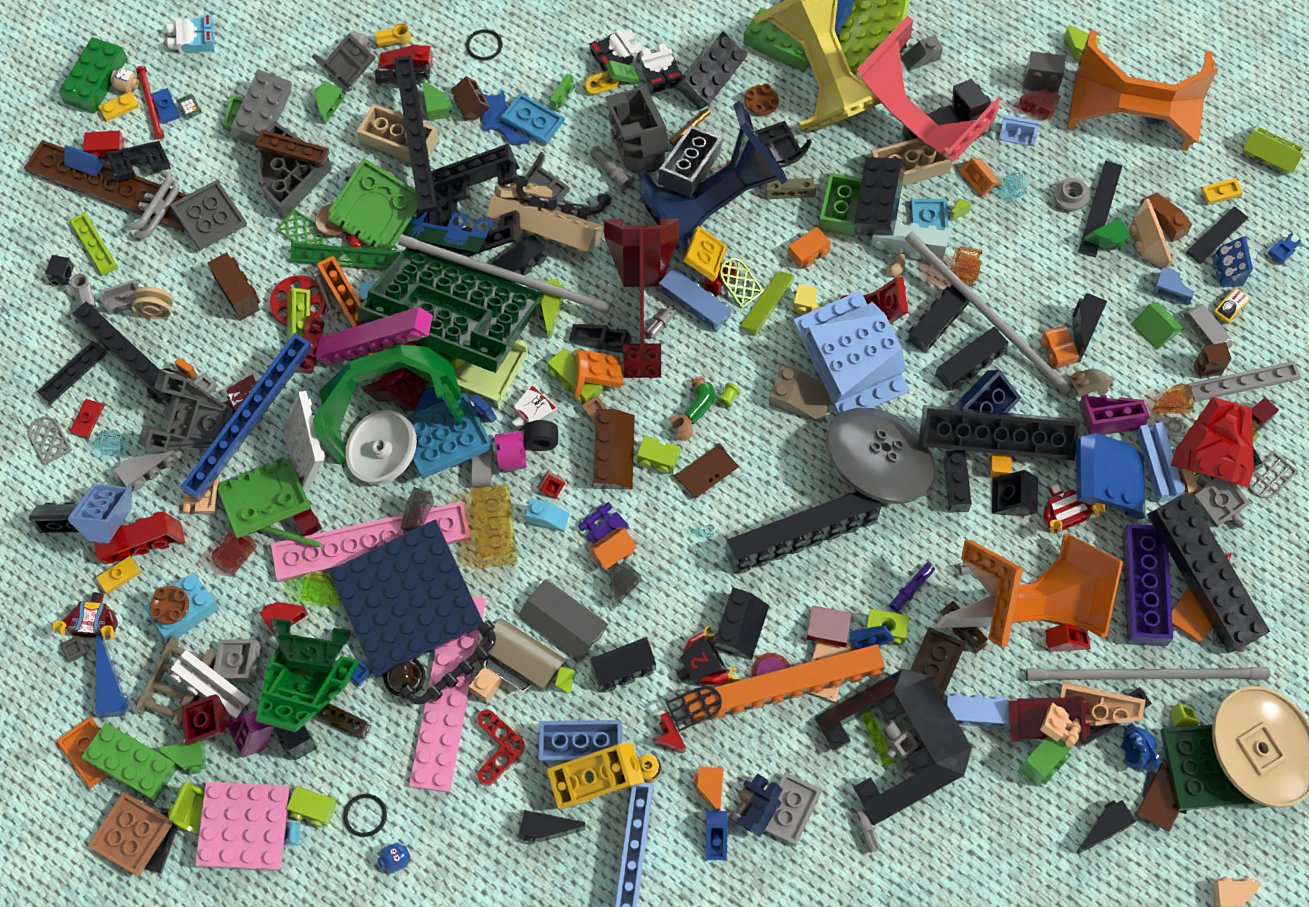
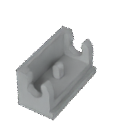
M136 279L100 290L104 306L109 315L131 308L132 302L135 300L133 298L134 291L140 287Z

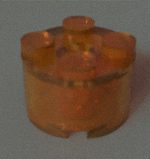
M964 246L955 247L953 254L955 266L951 265L950 270L966 285L975 286V281L978 280L981 267L979 256L982 255L983 251Z

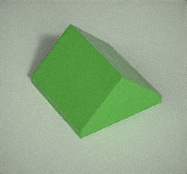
M1159 302L1149 304L1131 323L1157 350L1184 330V327Z

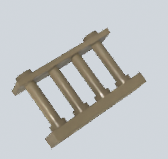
M171 636L170 640L166 641L163 646V654L143 694L137 698L135 709L142 715H144L146 709H150L171 717L173 725L184 730L181 707L198 701L200 696L198 694L194 696L188 691L183 692L160 683L164 673H169L168 671L172 667L169 663L173 654L181 656L185 649L177 647L179 644L178 640ZM207 649L206 654L203 655L189 651L213 670L216 660V653ZM157 690L181 699L182 703L179 709L173 710L152 702L151 699L155 691Z

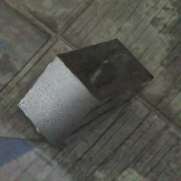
M417 487L413 488L406 502L400 527L402 530L410 532L424 525L434 504L432 493Z
M624 560L620 564L617 563L610 571L612 607L615 609L641 582V574Z

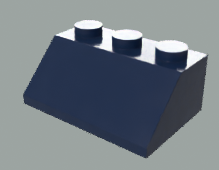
M987 370L952 408L1008 413L1021 399V396L1001 370Z

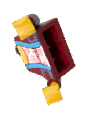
M93 592L90 602H78L77 607H74L63 620L54 622L52 626L53 633L60 630V635H65V630L67 629L74 637L80 636L96 639V636H101L102 639L109 640L110 636L112 639L115 638L114 632L119 623L114 611L107 604L102 603L104 595Z

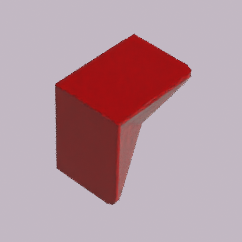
M547 470L538 485V489L556 499L564 487L565 481Z

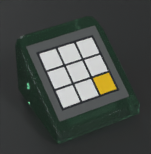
M192 93L176 101L186 120L202 113Z

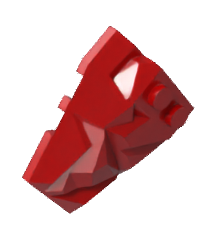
M1212 397L1195 423L1189 428L1187 434L1176 446L1171 466L1198 472L1248 488L1254 471L1252 408Z

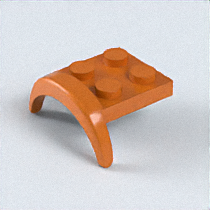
M579 349L572 352L571 355L576 359L577 368L574 390L575 398L580 397L584 382L621 389L623 379L619 357Z

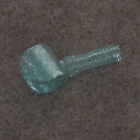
M708 524L704 529H687V534H700L706 538H712L715 533H708L707 529L714 530L715 526Z

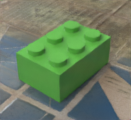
M830 173L818 228L820 230L854 237L856 229L854 220L861 178Z

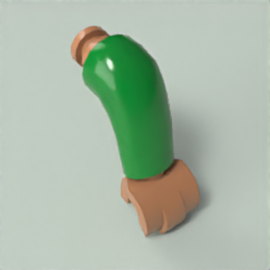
M702 376L696 377L691 382L695 389V400L684 415H677L669 419L673 428H677L676 436L678 440L686 441L692 437L693 428L691 423L695 424L706 413L715 399L713 385L710 382H706Z

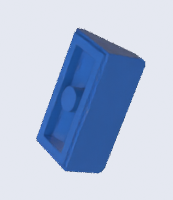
M68 145L64 147V163L66 166L92 176H97L102 168V164L97 156Z

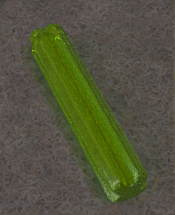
M870 710L862 714L861 718L883 765H891L894 763V759H890L886 755L889 749L884 743L885 739L872 711Z

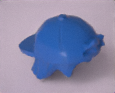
M1133 723L1128 724V726L1124 727V740L1120 745V748L1125 750L1126 765L1137 771L1140 768L1148 772L1156 770L1160 764V758L1156 752V740L1146 729L1136 727Z

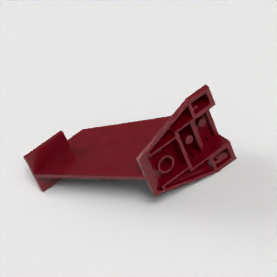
M604 219V238L623 286L640 287V344H623L624 378H661V343H644V287H659V282L664 278L679 238V219H660V226H623V219Z

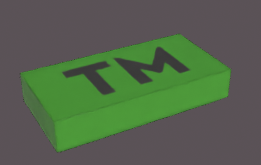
M610 60L606 63L611 78L634 84L641 81L635 66Z

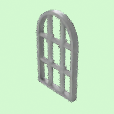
M1273 451L1263 462V465L1268 468L1265 474L1260 477L1256 474L1259 469L1253 471L1252 477L1254 475L1258 478V481L1252 486L1250 480V490L1260 498H1272L1280 492L1298 470ZM1274 454L1279 459L1270 466L1266 462ZM1282 461L1287 466L1279 474L1275 467ZM1291 468L1294 473L1288 479L1284 478L1283 474ZM1272 471L1276 474V478L1269 484L1265 481V477ZM1281 478L1285 483L1276 490L1273 488V484ZM1262 482L1266 485V488L1259 494L1254 489ZM1269 489L1275 492L1272 495L1264 496Z

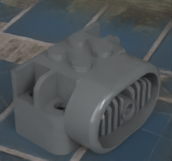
M643 86L605 96L609 107L608 119L610 125H612V129H610L613 140L615 139L616 147L625 167L634 172H639L643 168L649 172L661 166L665 160V152H669L667 129L647 87Z

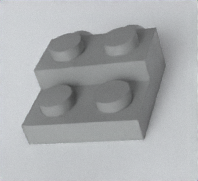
M255 639L219 640L214 671L225 680H234L237 683H256V678L261 675L259 661L264 656V647Z

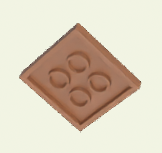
M123 792L88 844V847L139 877L173 823L166 816Z

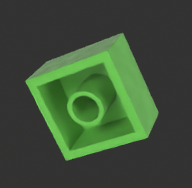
M1047 736L1025 760L1019 771L1037 787L1041 783L1045 785L1069 759L1068 752L1071 748L1067 747L1061 738L1057 742L1050 736Z

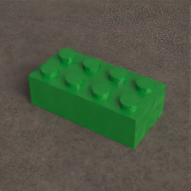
M91 37L58 91L63 102L95 114L113 85L111 84L112 73L119 68H123L128 59L123 47Z

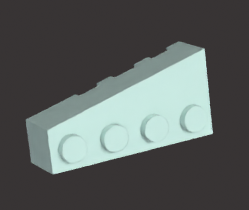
M896 221L894 235L873 234L871 245L880 250H891L895 254H906L913 259L921 258L927 260L905 240V237L913 231L943 261L952 228L945 227V230H938L936 226L929 225L928 228L919 227L917 223L903 225L901 221Z

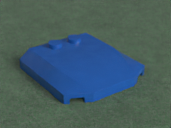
M1098 433L1077 438V501L1090 505L1101 503L1125 511L1126 516L1139 520L1146 518L1144 457L1128 443Z

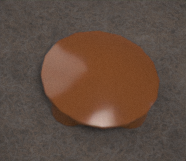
M764 83L746 90L744 102L750 112L764 116L773 113L777 109L779 98L777 93L771 88V85Z
M176 586L157 588L150 602L151 616L159 623L165 625L181 621L189 609L187 593Z

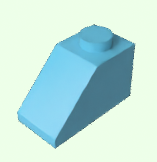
M530 499L526 513L527 524L565 532L569 518L568 512L550 502Z

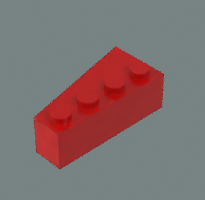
M159 511L155 512L153 516L140 518L132 524L120 526L109 543L98 544L94 542L97 560L107 565L122 561L129 556L132 557V554L144 555L150 553L152 548L166 549L169 548L170 543L178 542L180 545L186 542L181 522L166 512Z

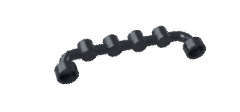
M515 175L513 183L516 184L517 195L521 199L528 201L527 205L538 207V203L544 204L545 209L554 211L555 207L561 208L560 211L566 214H571L572 210L578 211V216L585 218L588 217V214L601 213L605 209L606 204L610 205L612 196L598 193L597 201L600 202L599 205L590 207L567 200L562 201L552 197L539 196L534 193H525L523 186L527 187L529 178Z
M487 620L477 629L482 637H488L486 644L478 647L469 658L461 661L452 672L445 674L442 680L436 685H432L424 695L420 697L415 696L416 690L409 684L399 692L398 695L403 701L409 700L417 705L424 704L430 699L436 702L443 696L442 689L446 686L451 689L458 684L459 680L457 677L463 673L467 676L475 669L473 664L479 660L483 663L490 657L488 652L496 642V635L493 631L495 626L493 623Z

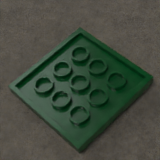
M1213 724L1168 727L1160 730L1177 811L1257 804V802L1245 796L1232 784L1220 766L1213 745Z

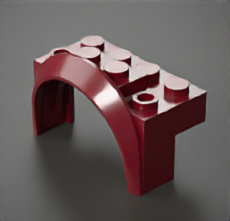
M410 341L404 344L408 346L427 347L414 341ZM403 367L388 372L374 383L364 385V392L378 402L392 401L404 411H415L428 381Z

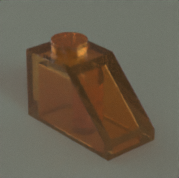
M1184 384L1172 386L1155 403L1151 410L1152 414H1190L1194 408L1192 386H1185Z

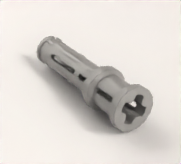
M600 146L592 148L590 154L610 174V179L619 185V189L625 191L633 184V179L624 173V169L617 167Z

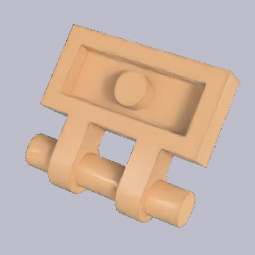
M218 476L200 502L185 494L181 503L183 506L182 513L190 514L191 507L195 506L196 514H216L217 487H219L220 477Z
M1052 703L1047 710L1040 730L1057 742L1061 738L1066 742V746L1071 748L1078 741V734L1081 732L1082 725L1080 719L1069 720L1070 714Z

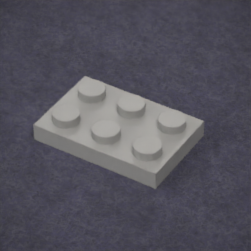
M784 772L779 783L783 790L778 797L782 803L779 808L777 807L775 814L764 831L796 847L822 789Z

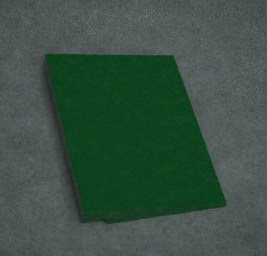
M406 247L369 289L367 298L358 307L357 319L368 323L420 307L432 314L433 318L429 336L414 340V342L496 373L543 300L544 294L506 279Z

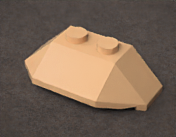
M1145 199L1129 227L1130 235L1134 236L1136 250L1140 252L1142 258L1161 268H1169L1173 259L1169 253V248L1150 199Z

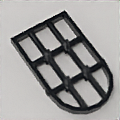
M701 686L667 701L666 705L678 731L681 732L718 714L721 709L722 699L715 688ZM701 689L713 690L703 696L700 692ZM697 691L698 698L686 703L684 697ZM715 693L719 696V701L706 705V697ZM681 698L682 705L671 710L669 703ZM701 700L702 708L691 713L689 706ZM719 704L717 711L711 714L709 709ZM685 707L687 710L686 715L675 719L673 712ZM706 710L708 716L695 722L693 718L695 714ZM690 717L692 723L679 728L678 722Z

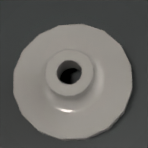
M1067 178L1061 180L1056 185L1054 198L1064 209L1079 210L1088 204L1090 190L1081 180Z

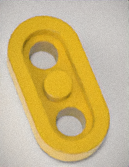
M607 70L587 77L584 86L589 93L597 94L617 87L619 80L612 78L611 82H607V77L610 76ZM592 81H595L596 83L594 87L590 86V83Z

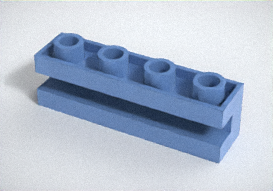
M672 268L659 282V291L716 332L721 328L723 321L726 322L731 317V309L727 303L716 299L713 293L702 289L696 281L688 279L682 271Z

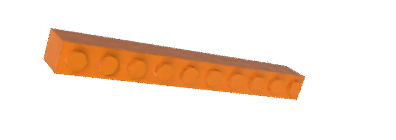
M877 644L714 687L721 695L722 705L718 714L713 716V718H723L726 713L730 712L739 714L749 707H753V709L765 706L764 703L768 702L773 704L784 701V698L791 696L792 699L799 698L804 695L803 693L809 691L811 693H818L828 686L837 688L847 681L856 683L866 676H870V678L882 675L881 672H884L885 669L879 646ZM706 689L700 692L703 696L709 692H712L713 690ZM695 692L684 698L687 703L698 698L697 696L699 695ZM715 693L706 697V705L719 701V696ZM701 700L689 706L691 713L702 708ZM719 704L709 709L711 714L717 711ZM706 710L695 714L693 718L696 722L708 715Z

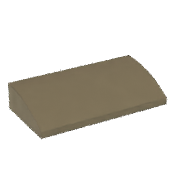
M500 618L494 624L495 628L493 631L496 635V642L488 652L490 658L531 683L542 692H545L557 675L559 668L564 665L567 659L503 618ZM485 636L477 645V647L486 644L488 641V637Z

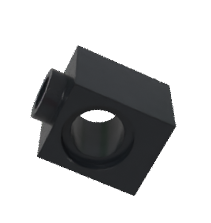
M51 255L45 275L53 285H68L74 265L68 257Z

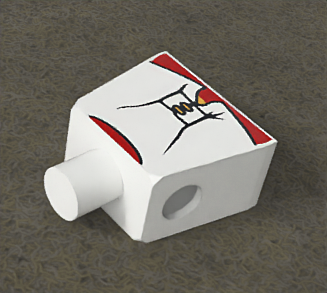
M531 385L515 404L514 413L517 418L511 424L519 431L531 421H550L558 416V410L534 385Z

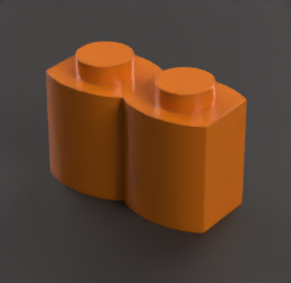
M1065 325L1043 332L1040 339L1041 345L1044 349H1047L1049 353L1048 361L1054 365L1055 369L1077 363L1079 354Z

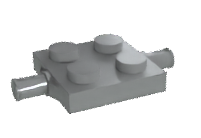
M1200 473L1199 476L1205 485L1199 492L1194 494V497L1215 525L1218 527L1225 521L1232 519L1238 528L1243 527L1246 523H1244L1239 514L1250 502L1238 486L1218 478L1211 479L1210 476Z

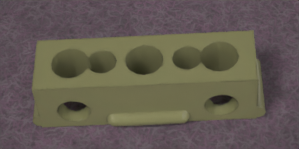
M813 178L788 179L783 185L779 180L766 184L765 198L815 197L816 185H814Z

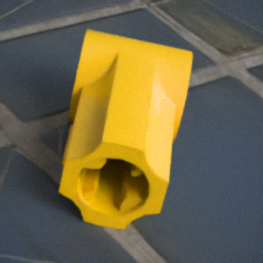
M399 23L392 29L375 32L378 47L393 44L408 45L411 42L409 28L404 23Z

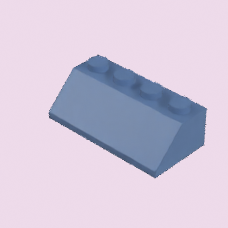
M93 483L68 517V521L88 541L98 544L109 543L132 509V488Z
M622 720L540 721L539 762L572 761L622 744Z

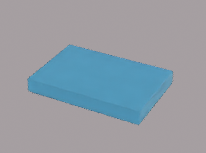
M520 92L501 116V121L546 146L563 124L565 118Z

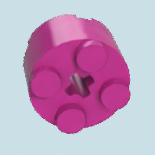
M522 431L495 434L500 472L527 468Z

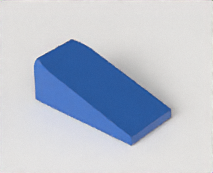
M885 625L850 632V643L856 650L877 644L881 646L895 640Z

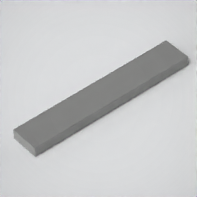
M1295 361L1189 383L1186 387L1193 403L1211 399L1212 397H1221L1300 380L1301 375Z

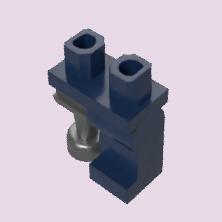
M757 773L752 782L745 780L743 784L745 787L739 792L741 803L736 812L731 811L728 818L737 825L743 826L747 831L761 837L775 814L777 807L779 808L782 803L778 797L783 789L771 781L768 788L764 790L769 781Z

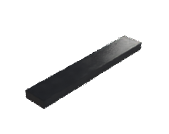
M1105 160L1078 253L1096 257L1099 246L1086 241L1084 237L1106 225L1123 165Z

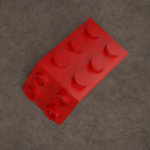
M897 276L875 292L863 295L867 304L873 302L885 313L890 324L908 313L906 287L903 277Z

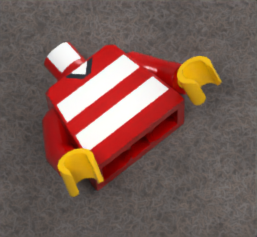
M1056 484L1049 488L1052 497L1048 499L1044 507L1043 521L1050 528L1051 534L1062 532L1065 529L1089 520L1092 512H1094L1096 517L1100 515L1099 511L1106 512L1105 505L1101 503L1090 505L1077 501L1075 490L1071 489L1063 492L1059 484Z

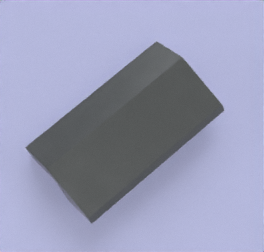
M547 579L526 600L518 615L579 661L586 657L593 643L602 637L609 625Z

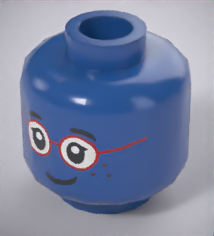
M396 842L380 850V858L377 860L382 870L386 869L388 873L392 874L408 866L410 854L405 845Z

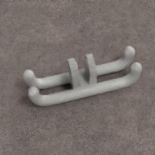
M162 170L160 173L162 177H165V180L156 195L145 193L143 196L150 204L139 202L137 207L145 211L139 221L127 224V228L130 230L140 229L147 223L151 215L155 214L144 231H135L134 236L136 238H146L154 232L180 190L178 181L172 179L171 173L167 170ZM172 186L170 193L168 194L166 199L163 200L162 198L167 192L168 188Z

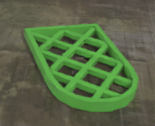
M296 209L276 228L279 233L293 242H315L317 244V241H320L318 244H322L325 238V234H323L322 238L317 239L316 233L322 232L316 231V223ZM297 220H304V225L297 226ZM295 221V226L288 227V222ZM313 226L314 231L307 232V227ZM304 227L305 233H298V228ZM289 229H296V234L289 235ZM314 234L315 239L308 240L307 235ZM305 235L306 240L299 241L298 236Z

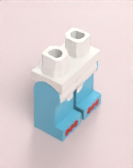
M204 14L203 18H176V23L167 24L168 35H176V38L167 39L169 50H179L180 54L185 52L215 51L214 23L211 14Z

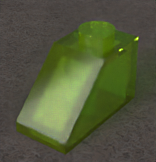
M311 571V573L309 572L304 576L302 600L336 606L342 605L333 581L329 576L323 575L321 571Z

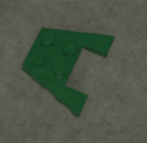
M273 618L272 628L287 667L328 673L351 634V630L333 628L331 641L290 634L291 620Z

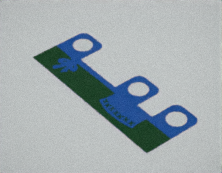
M425 212L420 218H412L403 235L419 241L478 253L493 224V220L481 217L477 220L472 232L462 230L468 219L467 214L454 213L448 226L443 227L423 223L427 214ZM457 216H462V224L454 226L453 220ZM482 221H487V229L484 231H479V223Z

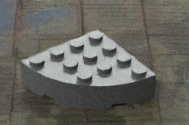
M275 121L266 130L304 141ZM258 149L256 167L264 194L274 210L284 219L332 170L329 157H327L324 166L321 167Z

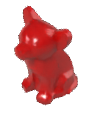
M723 267L722 274H727L728 268ZM731 269L730 275L736 276V269ZM718 273L714 281L707 278L703 284L704 290L713 293L715 298L723 286L720 273Z

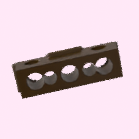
M953 600L939 612L944 617L950 611H956L960 607ZM977 627L952 628L959 638L964 640L975 653H978L987 645L988 639ZM972 636L978 638L979 641H974Z
M330 703L315 715L329 722L331 726L345 733H352L362 739H365L371 728L367 721ZM326 709H330V711H331L332 714H333V713H336V714H335L334 716H330L329 713H328V714H323V713H324V711H325ZM341 717H346L344 721H339ZM354 722L355 725L361 724V727L359 729H354L353 725H349V723Z

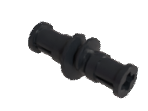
M428 64L414 67L416 79L426 78V80H430ZM375 69L377 85L386 82H397L396 69Z

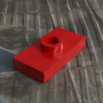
M85 399L70 429V433L89 439L104 405Z

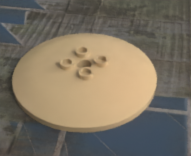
M1244 687L1229 694L1218 706L1212 726L1214 750L1220 766L1228 779L1245 796L1268 807H1289L1306 799L1309 796L1308 719L1288 698L1265 687ZM1258 745L1262 746L1264 753L1260 752Z

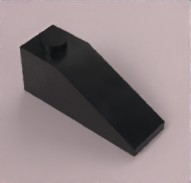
M1113 800L1104 805L1105 810L1100 814L1078 848L1077 852L1079 854L1131 827L1136 822L1123 800L1117 803Z
M524 810L519 837L523 839L524 843L535 844V841L543 842L584 831L586 823Z

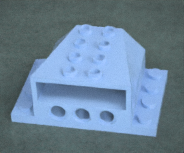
M861 291L793 320L794 326L838 415L853 408H874L910 391L902 376L906 368L901 345L885 313L873 302L867 304Z

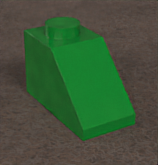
M1121 218L1094 230L1084 238L1090 243L1109 250L1113 247L1118 249L1126 244L1125 241L1131 235Z

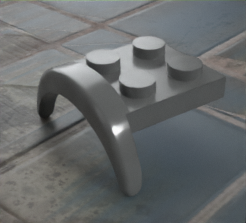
M350 33L326 60L317 54L312 55L313 60L349 92L353 89L352 85L376 58Z
M541 151L533 166L524 177L529 178L528 184L533 183L538 186H547L553 191L552 198L562 200L570 191V187L541 168L545 159V154Z

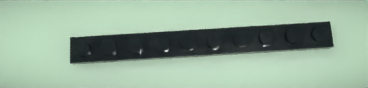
M412 55L394 58L419 213L437 211Z

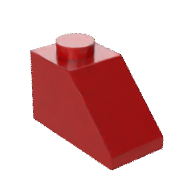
M282 602L270 603L259 612L274 636L275 633L272 628L273 618L291 620L292 626L309 615L302 605Z
M1064 623L1045 630L1046 644L1050 650L1062 652L1091 649L1088 630Z

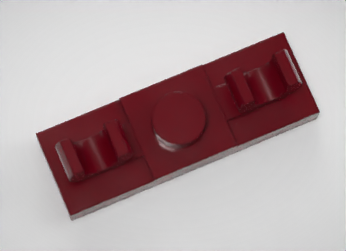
M309 315L306 316L301 337L311 343V351L297 370L307 374L313 373L316 361L315 354L319 338L322 337L324 320Z

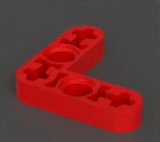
M486 709L479 713L478 723L484 731L502 746L478 771L480 783L490 786L523 754L525 744L523 739L493 711ZM484 715L486 717L491 716V722L495 725L492 731L489 730L492 726L488 722L483 723L482 717ZM499 728L507 730V735L504 738L496 736V731ZM511 735H513V737H511V740L515 744H517L518 742L520 743V750H511L513 747L511 743L507 741ZM504 756L507 758V763L504 766H498L496 759ZM493 764L495 769H497L499 772L496 773V771L494 770L490 774L492 777L490 780H483V773H489L492 770V767L490 765Z

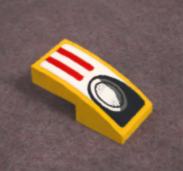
M1235 287L1213 314L1226 324H1229L1251 298Z

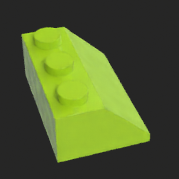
M1259 126L1254 128L1243 148L1248 156L1253 158L1256 156L1260 157L1263 163L1270 166L1274 164L1279 167L1278 170L1286 174L1289 172L1293 173L1306 150Z

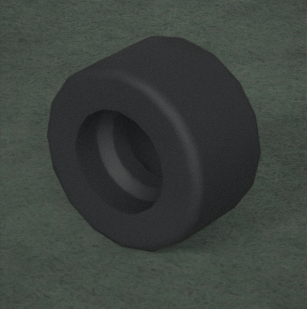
M535 420L527 423L524 427V445L534 451L554 449L558 445V426L547 420Z

